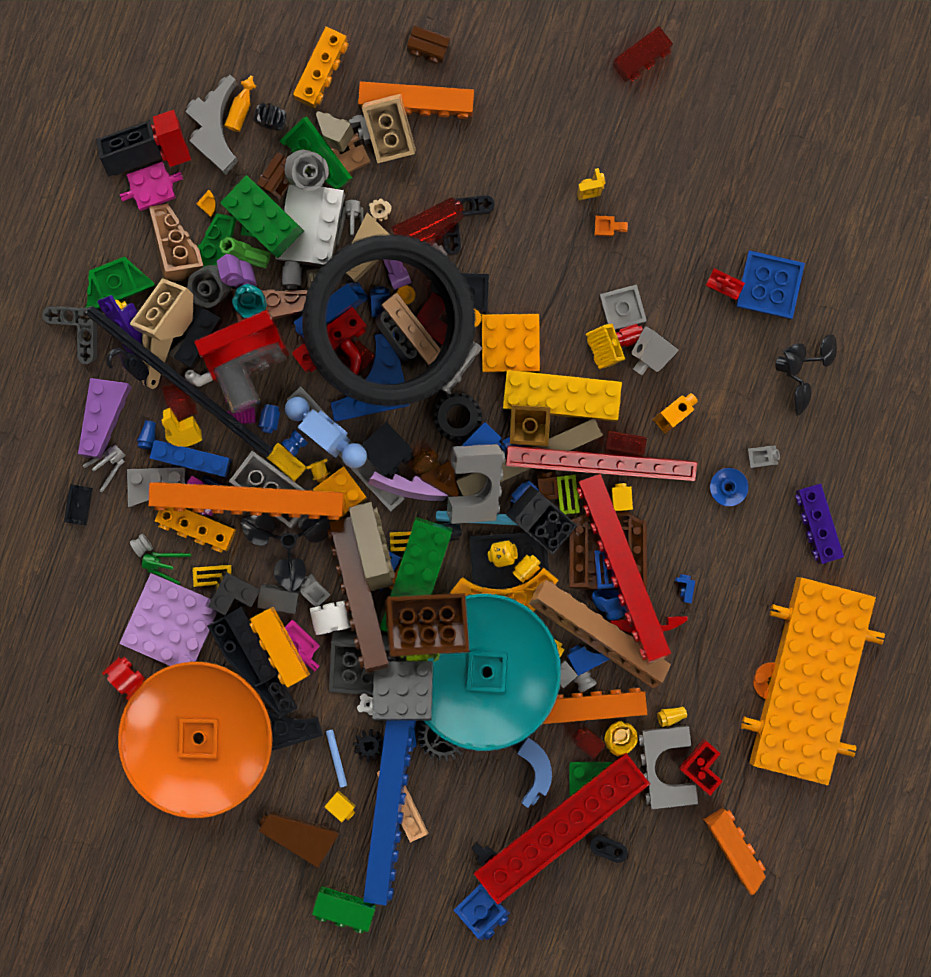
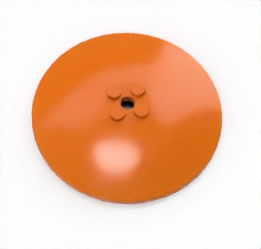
M198 661L184 662L166 667L146 679L129 699L121 717L118 734V747L122 766L137 792L158 809L172 815L187 818H204L218 815L244 801L261 782L270 762L273 743L268 711L256 690L244 678L232 670L217 664ZM196 733H201L204 737L203 742L200 744L194 740Z

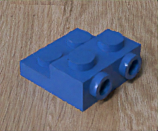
M482 884L473 890L454 909V912L480 940L484 938L486 940L490 939L495 933L493 930L498 925L503 926L509 918L507 916L510 914L501 903L497 905Z

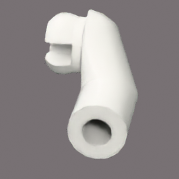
M193 370L185 372V379L197 387L213 381L210 372L199 375Z

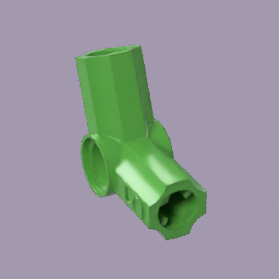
M230 237L221 240L219 245L224 254L234 255L239 260L249 262L256 267L266 269L268 266L270 252L253 248L249 244Z

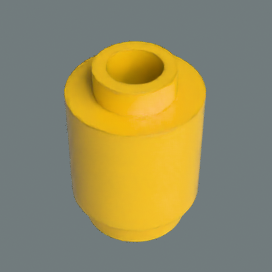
M526 555L514 567L515 570L512 573L524 583L526 580L529 581L541 568L539 566L541 562L534 555L531 557Z

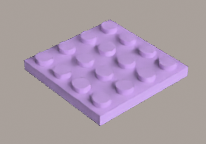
M150 573L120 644L169 666L184 662H196L210 632L207 625L214 622L218 612L205 606L209 599L208 597Z

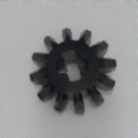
M262 103L257 105V109L254 112L255 123L260 127L279 131L283 129L287 120L286 112L275 105Z
M369 729V735H367L365 730H362L363 737L356 735V739L360 742L353 743V746H359V748L354 750V753L362 752L359 759L366 755V762L370 761V756L376 761L378 759L376 753L382 756V751L379 748L383 749V744H380V742L384 741V737L377 738L380 734L379 731L376 732L375 736L372 735L373 729ZM373 741L372 746H375V748L366 749L367 745H364V743Z

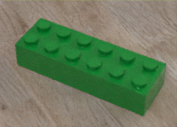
M416 517L390 597L432 595L451 537L452 528ZM385 613L380 626V630L387 632Z

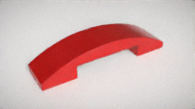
M666 617L667 625H660L662 632L680 626L688 620V617ZM626 619L609 620V623L616 625L620 630L630 633L634 631Z

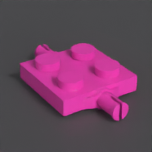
M163 162L127 174L130 191L120 194L123 202L134 198L140 211L148 209L149 206H156L176 198L173 191V183L183 180L182 174L179 172L170 176Z
M291 620L285 628L305 665H308L315 672L320 666L311 658L321 645L294 620Z

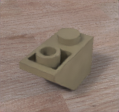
M318 111L316 116L324 140L329 147L344 152L354 135L351 124L345 119L340 120L334 118L329 113L324 114Z

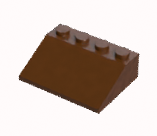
M465 593L387 597L385 599L390 657L469 652Z

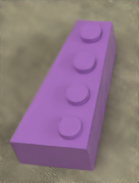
M90 378L78 454L82 457L102 459L111 438V433L117 424L120 412L132 389L129 383Z

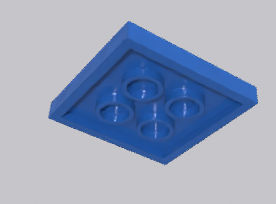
M749 250L742 276V282L745 285L737 299L736 307L792 320L805 263Z

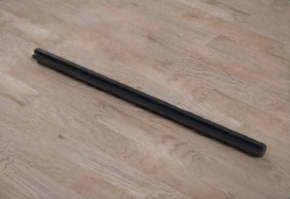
M90 306L85 314L263 456L268 457L272 453L273 448L98 309L94 306Z

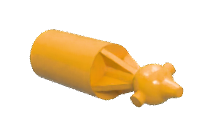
M252 75L248 79L241 81L244 89L234 97L224 127L235 132L241 131L250 107L249 90L256 88Z

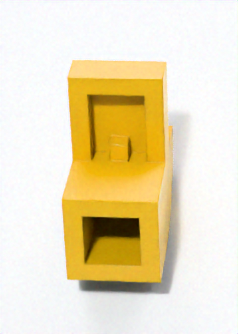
M171 408L163 410L162 423L165 428V438L169 443L178 447H187L202 441V431L193 416L179 422Z

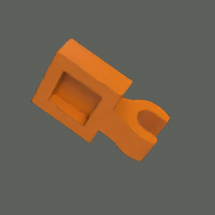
M595 216V236L614 237V231L627 232L628 222H614L615 216Z

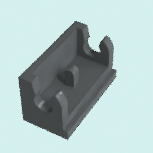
M263 583L260 587L257 608L269 609L274 606L276 611L296 614L300 590L296 589L293 592H289L283 586Z

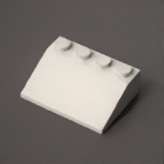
M293 185L288 186L284 212L304 232L279 258L275 257L276 260L299 262L300 264L316 267L324 266L335 253L345 198L344 190L320 187L314 191H305Z

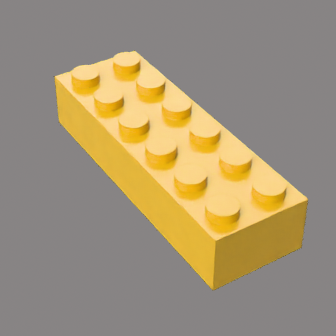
M507 370L503 410L511 411L512 405L550 407V415L583 419L595 418V420L617 422L622 382Z

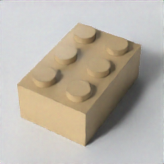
M401 94L363 104L362 109L377 163L415 154L416 148Z

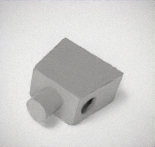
M645 326L632 350V355L639 359L633 370L641 376L648 367L658 372L678 352V349L658 333Z

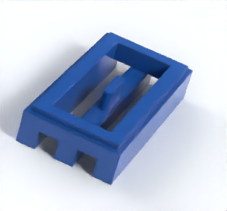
M594 551L597 590L616 589L613 587V584H609L608 570L604 564V559H606L604 552ZM601 554L603 558L605 584H601L599 555Z

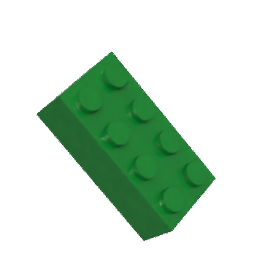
M247 175L220 202L277 258L304 232Z

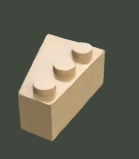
M367 213L353 242L370 236L388 235L389 233ZM378 260L360 264L345 274L356 283Z

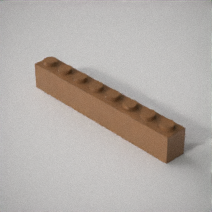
M545 580L537 586L529 602L530 606L650 687L654 688L663 683L671 665L665 659L647 664L646 660L643 661L639 654L641 649L639 642H635L631 635L625 634L616 625L603 619L600 614L594 613L585 604L572 598L569 593L559 589L553 582Z

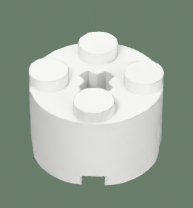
M347 600L336 602L337 606L334 605V602L324 604L323 609H321V606L309 608L316 635L351 627L349 621L351 620L350 612L347 613L345 605Z

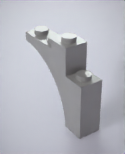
M231 75L220 80L218 83L219 87L214 92L211 91L207 94L205 102L198 97L196 100H192L186 107L187 115L201 127L191 134L189 141L225 175L238 162L237 158L229 150L223 133L224 108L231 92L237 86L236 80Z

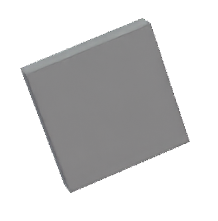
M637 284L599 295L607 324H613L615 330L647 321Z

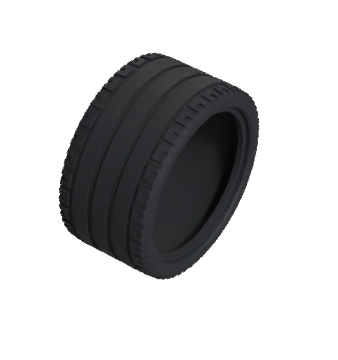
M397 234L374 235L357 240L333 255L317 273L309 287L302 314V329L309 356L319 373L329 384L346 396L358 401L380 406H401L426 399L440 391L456 376L471 350L475 334L476 316L472 294L468 289L469 286L457 266L444 253L424 241ZM395 260L420 270L436 286L446 309V336L438 356L420 375L399 384H377L355 375L339 360L327 334L326 311L334 287L349 270L369 261Z

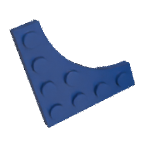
M383 333L375 335L376 355L373 367L366 380L382 385L404 382L399 356ZM348 396L331 403L335 422L409 406V404L380 406L364 403Z

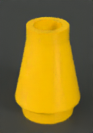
M684 707L661 709V712L657 713V718L661 727L666 726L668 728L678 721L687 718V712Z

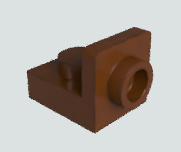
M543 469L540 472H536L539 492L547 499L559 498L556 471Z

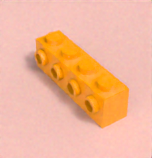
M325 27L293 93L295 100L314 109L317 104H321L324 98L322 93L325 87L328 88L331 84V74L333 70L336 71L341 62L339 58L342 53L345 54L349 43H347L346 35Z
M166 507V510L158 511L155 522L159 523L158 527L167 531L170 528L177 530L176 534L187 538L188 535L194 537V542L205 545V542L211 544V549L221 553L223 550H229L236 533V529L188 509H185V511H173V507Z
M274 606L250 619L252 622L250 626L255 634L258 633L261 639L259 643L263 650H267L270 657L268 659L271 665L277 668L279 672L278 678L283 685L285 684L286 687H289L310 675Z

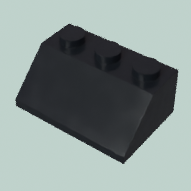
M150 120L96 139L100 160L108 177L119 175L126 170L136 169L143 164L152 163L162 158L159 145L157 146L153 136L154 133Z
M193 303V321L182 336L173 338L168 355L194 369L201 358L194 341L215 333L223 321L216 315Z

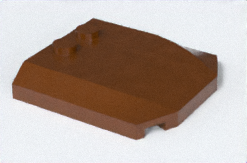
M616 512L644 586L647 589V521L640 520L629 512ZM584 513L582 516L572 519L578 526L569 535V588L597 590L594 551L599 550L597 546L599 539L597 534H593L590 528V523H592L590 516L586 517ZM601 554L599 555L601 584H605L603 558ZM608 570L609 584H612V573L611 570ZM609 588V589H601V590H618V588H616V589Z

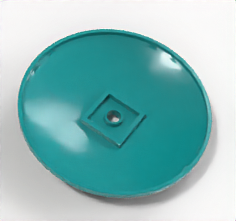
M495 594L468 595L465 597L469 652L439 654V659L433 662L432 720L424 721L440 737L459 747L478 751L502 749L519 743L530 736L549 716L560 689V655L548 627L527 606L511 598ZM487 666L492 669V675L489 678L483 675V669Z

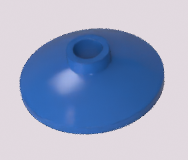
M724 468L716 472L712 477L710 492L714 500L719 504L735 506L745 499L748 493V481L739 470ZM726 484L731 485L730 491L725 490Z

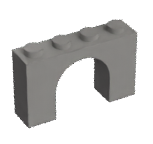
M498 444L452 447L451 465L456 474L483 473L487 476V481L484 487L476 494L448 497L447 515L451 524L496 521L497 513L500 512L498 498L501 496L500 480L503 479L502 463L505 462V454L501 451Z
M682 725L641 730V735H638L639 746L643 747L644 754H641V764L646 769V773L643 775L650 782V785L647 786L648 793H645L646 805L650 804L651 809L698 804L696 784H665L658 779L655 773L656 759L663 751L670 748L691 746L689 726Z

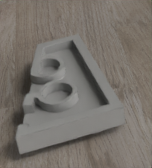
M186 468L127 469L128 508L149 501L150 482L186 484Z

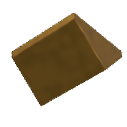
M512 405L510 444L548 446L550 407Z

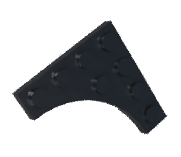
M266 707L272 727V751L323 736L318 717L309 719L280 717L277 713Z

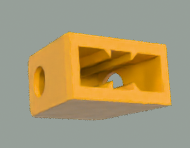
M692 393L686 397L682 395L652 420L665 434L694 411L692 406L698 400Z

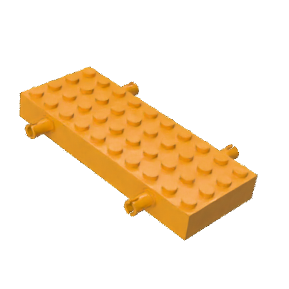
M796 577L789 608L772 604L770 609L777 610L778 612L770 611L769 615L785 619V624L761 719L758 721L745 716L742 719L743 722L750 724L741 723V729L757 732L749 764L829 785L836 754L854 757L855 753L848 751V749L856 751V745L840 742L864 642L869 641L882 645L884 641L876 638H884V633L868 629L876 597Z

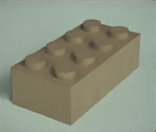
M371 502L350 507L351 520L370 590L374 591L393 586L392 579L395 578V574L391 565V557L387 549V541L382 529V521L378 509L373 508Z

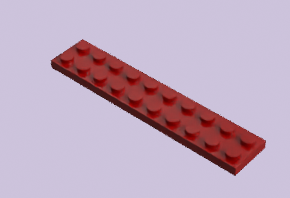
M627 753L622 755L477 869L474 875L498 905L650 785V782Z

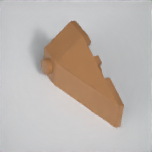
M168 204L149 206L163 278L171 282L185 280L192 273L203 268L199 248L196 244L194 245L190 235L183 229L179 219Z

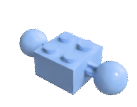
M292 397L287 401L285 413L288 418L293 421L302 420L298 428L336 458L341 452L343 462L350 468H359L365 463L367 459L365 448L357 443L349 444L350 439L346 437L348 433L321 410L317 413L312 409L310 412L308 402L302 397Z

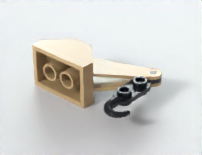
M162 278L130 323L136 331L143 333V346L164 363L173 338L182 336L193 321V294L188 288ZM114 348L108 353L106 362L110 369L113 368L111 364L112 358L118 355L123 368L135 379L142 381L144 386L151 389L158 386L161 374L145 361H142L136 354L126 352L121 348Z

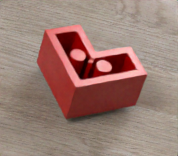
M175 110L153 116L154 124L151 127L157 146L161 145L162 147L160 153L163 161H167L169 167L190 161V152Z
M705 739L698 744L678 767L710 796L723 782L709 769L721 753Z

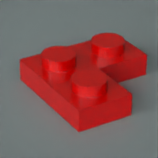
M433 292L416 318L432 339L443 346L447 324L439 320V318L445 311L443 299Z

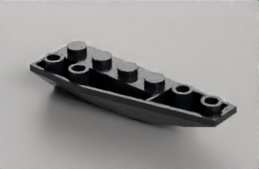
M243 605L207 625L225 659L280 717L298 708L288 687L280 682L277 668L271 665L268 659L270 657L269 653L261 647L259 643L261 639L258 633L255 634L250 626L252 622Z

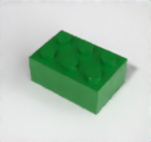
M321 886L312 915L316 916L315 919L319 921H334L336 926L345 927L347 925L353 927V930L356 932L364 933V931H369L376 904L363 902L364 898Z

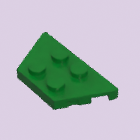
M124 256L89 270L86 308L94 306L96 309H100L97 301L101 298L112 295L115 300L120 301L156 287V285Z

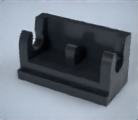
M70 484L64 522L87 526L93 488Z

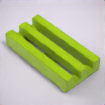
M576 475L557 477L560 510L564 514L580 513L576 491ZM569 479H572L575 504L574 510H572L571 507V498L568 481ZM561 480L565 482L568 508L566 511H564Z

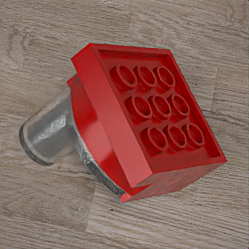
M268 310L194 341L212 379L220 385L232 414L245 411L261 402L250 378L251 372L256 369L259 371L270 367V363L275 361L276 363L287 360L286 356L290 355L279 328Z

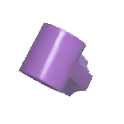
M383 260L389 272L388 276L394 290L412 283L407 269L403 266L402 262Z

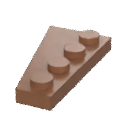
M232 289L233 297L235 296L236 289ZM308 290L262 291L266 298V310L274 319L303 313ZM237 313L238 322L245 320V318Z

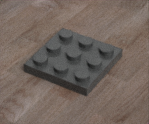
M433 661L388 662V668L374 671L373 721L432 720Z

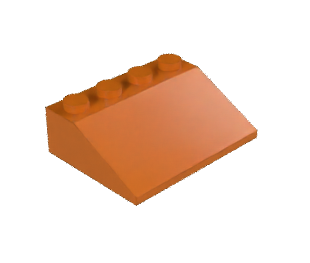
M722 807L703 820L747 891L753 895L766 876L763 871L766 869L760 860L756 861L753 854H755V851L751 844L746 845L743 840L746 836L740 826L736 828L733 821L735 818L731 811H726Z

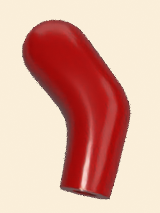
M343 339L340 347L349 358V370L358 375L362 356L350 339Z

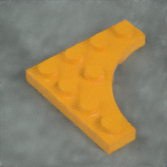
M544 567L529 581L507 589L481 587L462 577L450 593H465V596L474 594L500 595L516 600L534 612L535 608L530 606L529 602L537 586L545 580L556 584L559 579Z

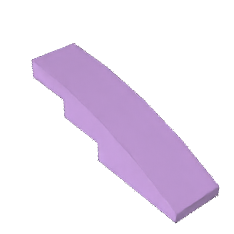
M374 472L367 483L386 492L407 498L444 501L448 497L447 494L425 483L417 476H414L409 481L397 474H394L389 479Z

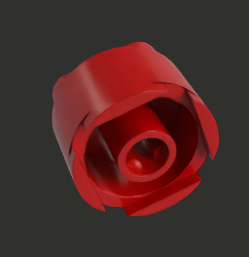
M118 657L102 674L104 676L108 674L107 680L121 694L126 693L128 695L126 699L129 701L146 678L139 671L134 672L130 668L133 665L126 657L122 659Z

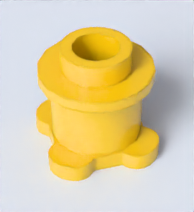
M327 458L306 466V469L311 468L314 476L313 480L317 479L318 482L326 480L328 475L331 474L325 465V462L328 461Z

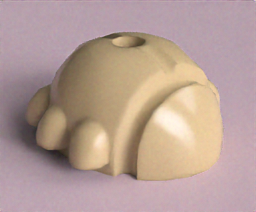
M380 198L378 201L374 200L373 203H369L370 212L375 221L377 219L379 221L388 219V214L391 212L389 202H384Z

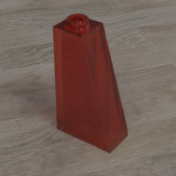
M451 197L391 228L394 234L413 237L433 246L464 217L462 213L464 207L460 200L457 201Z

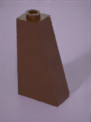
M270 812L268 816L264 814L259 822V825H261L259 831L317 868L340 833L335 829Z

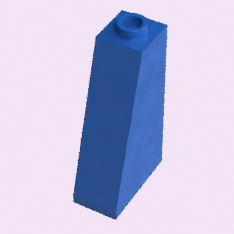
M347 283L330 296L326 311V326L351 307L356 308L369 299L360 283ZM303 316L294 321V324L296 325L297 333L304 337L302 329Z

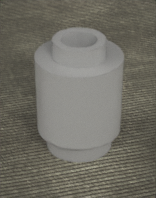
M288 261L283 266L282 286H286L287 290H297V287L301 286L302 268L299 262Z

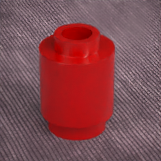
M633 324L619 329L616 335L620 346H625L626 348L636 344L643 331L642 326L638 327L637 324Z

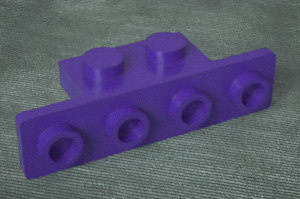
M112 295L97 301L106 317L140 344L143 343V333L136 331L130 325L138 313L133 303L127 304L120 310ZM124 346L126 352L133 353L126 346Z

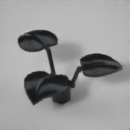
M829 334L822 340L820 346L821 356L818 358H805V345L797 343L783 350L785 357L779 356L776 360V370L787 373V377L795 379L800 384L796 387L794 395L796 416L800 415L809 405L812 390L809 383L804 384V381L795 375L801 371L803 362L822 361L825 367L831 365L837 353L835 335Z
M267 514L242 518L241 524L245 536L255 545H266L270 537L281 540L282 547L288 551V560L281 559L276 563L274 576L277 582L287 591L293 592L302 584L306 575V566L303 560L300 558L292 559L291 549L295 547L296 539L305 535L310 542L318 543L323 541L328 536L327 529L330 528L329 522L332 520L327 519L325 515H320V519H312L304 514L298 521V526L303 532L295 535L285 533L282 536L271 534L275 530V523Z

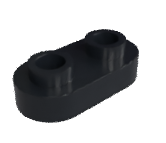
M596 835L590 841L592 852L598 856L616 863L623 862L627 858V848L620 842L602 835ZM599 841L603 843L601 848L596 847V843ZM620 849L621 853L619 855H615L614 850Z

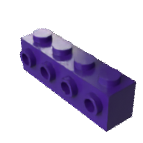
M817 484L797 490L795 501L797 506H801L802 509L800 516L802 523L806 524L808 532H806L808 542H812L814 548L812 550L814 561H818V564H823L843 558L844 555L822 485Z

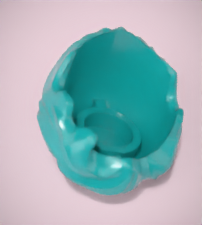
M250 284L238 287L232 299L236 312L245 319L265 311L267 307L266 298L262 291Z

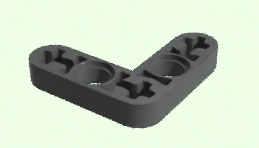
M46 307L42 313L45 322L49 324L77 325L78 360L83 364L93 363L97 359V323L92 319H79L80 315H86L85 313L88 308ZM67 311L73 313L74 318L72 321L67 320ZM49 312L54 314L60 313V317L52 318V316H49ZM85 331H88L91 334V340L89 342L86 341L83 337ZM84 353L90 354V358L84 356Z

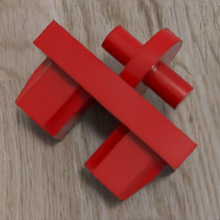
M714 268L705 286L737 301L745 283Z

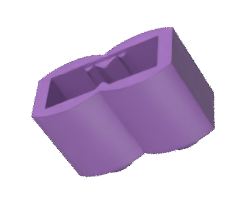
M225 254L217 260L220 278L224 284L234 286L236 289L245 284L257 285L253 267L249 262L239 260L231 254Z

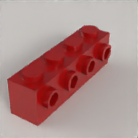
M353 307L326 326L328 338L334 352L341 348L340 343L343 339L351 340L355 336L359 338L366 333L367 325ZM305 343L292 352V355L306 373L309 371L312 373L317 370L309 356Z

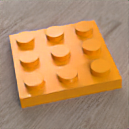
M539 314L482 315V372H507V370L540 372Z

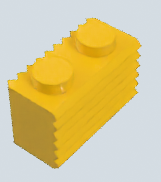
M613 324L603 325L586 333L588 345L593 351L594 361L599 369L610 367L625 360Z

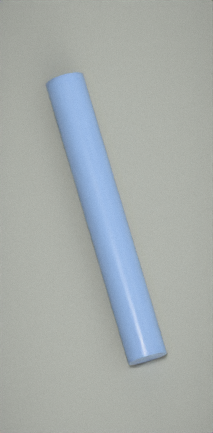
M331 729L326 731L339 786L345 787L347 782L334 731Z

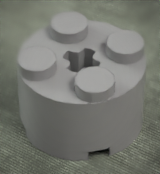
M298 150L286 159V178L291 185L305 191L317 190L328 177L329 169L327 162L315 152Z

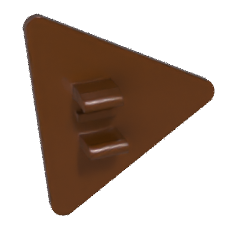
M451 461L421 475L420 479L450 497H458L455 471Z

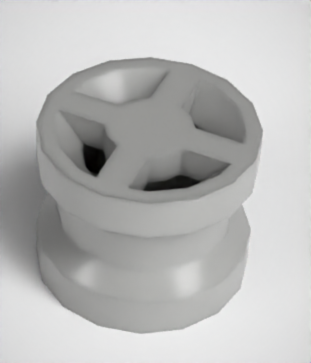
M143 533L139 535L138 539L129 541L139 557H142L144 552L153 549Z
M590 670L573 679L578 684L580 693L597 684L591 678Z

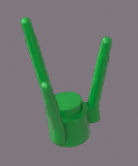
M152 552L151 555H144L142 561L143 569H147L148 573L155 574L177 585L180 584L179 581L157 571L159 567L170 570L174 569L173 566L161 563V559L158 557H191V553Z

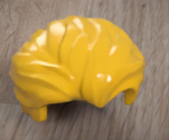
M617 721L607 729L604 741L611 753L622 756L633 750L637 744L638 735L631 724Z

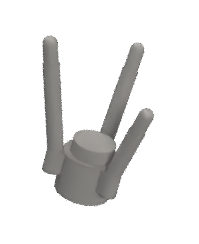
M345 201V207H342V217L336 246L339 245L346 214L350 218V235H354V220L358 218V215L362 224L364 215L363 207H360V201Z
M116 445L110 446L102 456V458H105L92 468L93 471H96L107 461H110L112 464L117 463L101 487L100 492L105 490L119 467L125 462L123 458L126 455ZM93 458L85 463L83 467L86 468L100 459Z

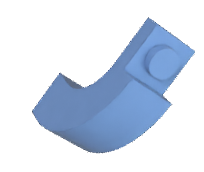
M527 737L518 749L517 754L529 761L535 770L534 782L521 801L523 805L529 807L530 804L534 806L539 798L538 792L546 796L551 784L552 770L548 756L543 748L533 739Z

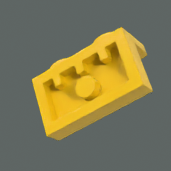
M599 168L594 170L593 180L585 179L578 185V200L601 196L605 178L604 174L600 173Z

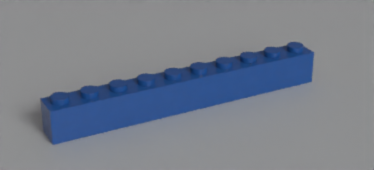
M386 721L363 902L386 906L393 899L394 889L391 886L392 881H395L396 878L394 863L398 861L399 850H396L397 843H400L401 840L399 824L403 822L404 812H401V809L406 801L404 786H407L409 774H406L407 766L409 767L411 763V755L408 754L409 747L412 748L414 736H411L412 728H415L416 721Z

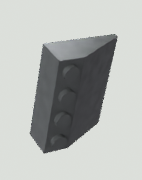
M334 631L331 642L329 692L373 695L374 671L366 673L365 668L360 666L358 657H361L362 653L361 649H356L354 638H358L357 633ZM381 634L388 662L407 661L406 656L403 658L401 656L390 657L388 635Z

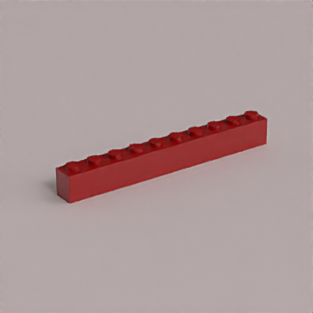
M601 474L579 481L578 488H576L579 499L583 498L585 503L583 506L586 517L590 516L592 521L590 528L592 533L597 534L599 539L597 546L599 551L604 552L606 557L604 564L606 569L611 570L613 575L611 582L613 587L618 588L620 593L618 600L620 605L625 606L627 611L625 618L627 623L632 624L634 629L632 636L634 641L639 642L641 647L639 650L641 659L643 661L646 660V663L650 664L671 655L670 649Z

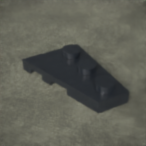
M461 273L472 294L474 308L488 312L489 274ZM431 281V291L440 294Z

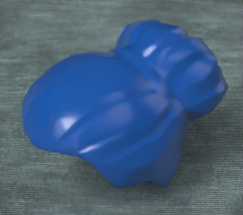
M618 590L593 591L592 601L599 610L606 613L607 619L617 620L627 612L625 606L620 605L618 600L620 593Z

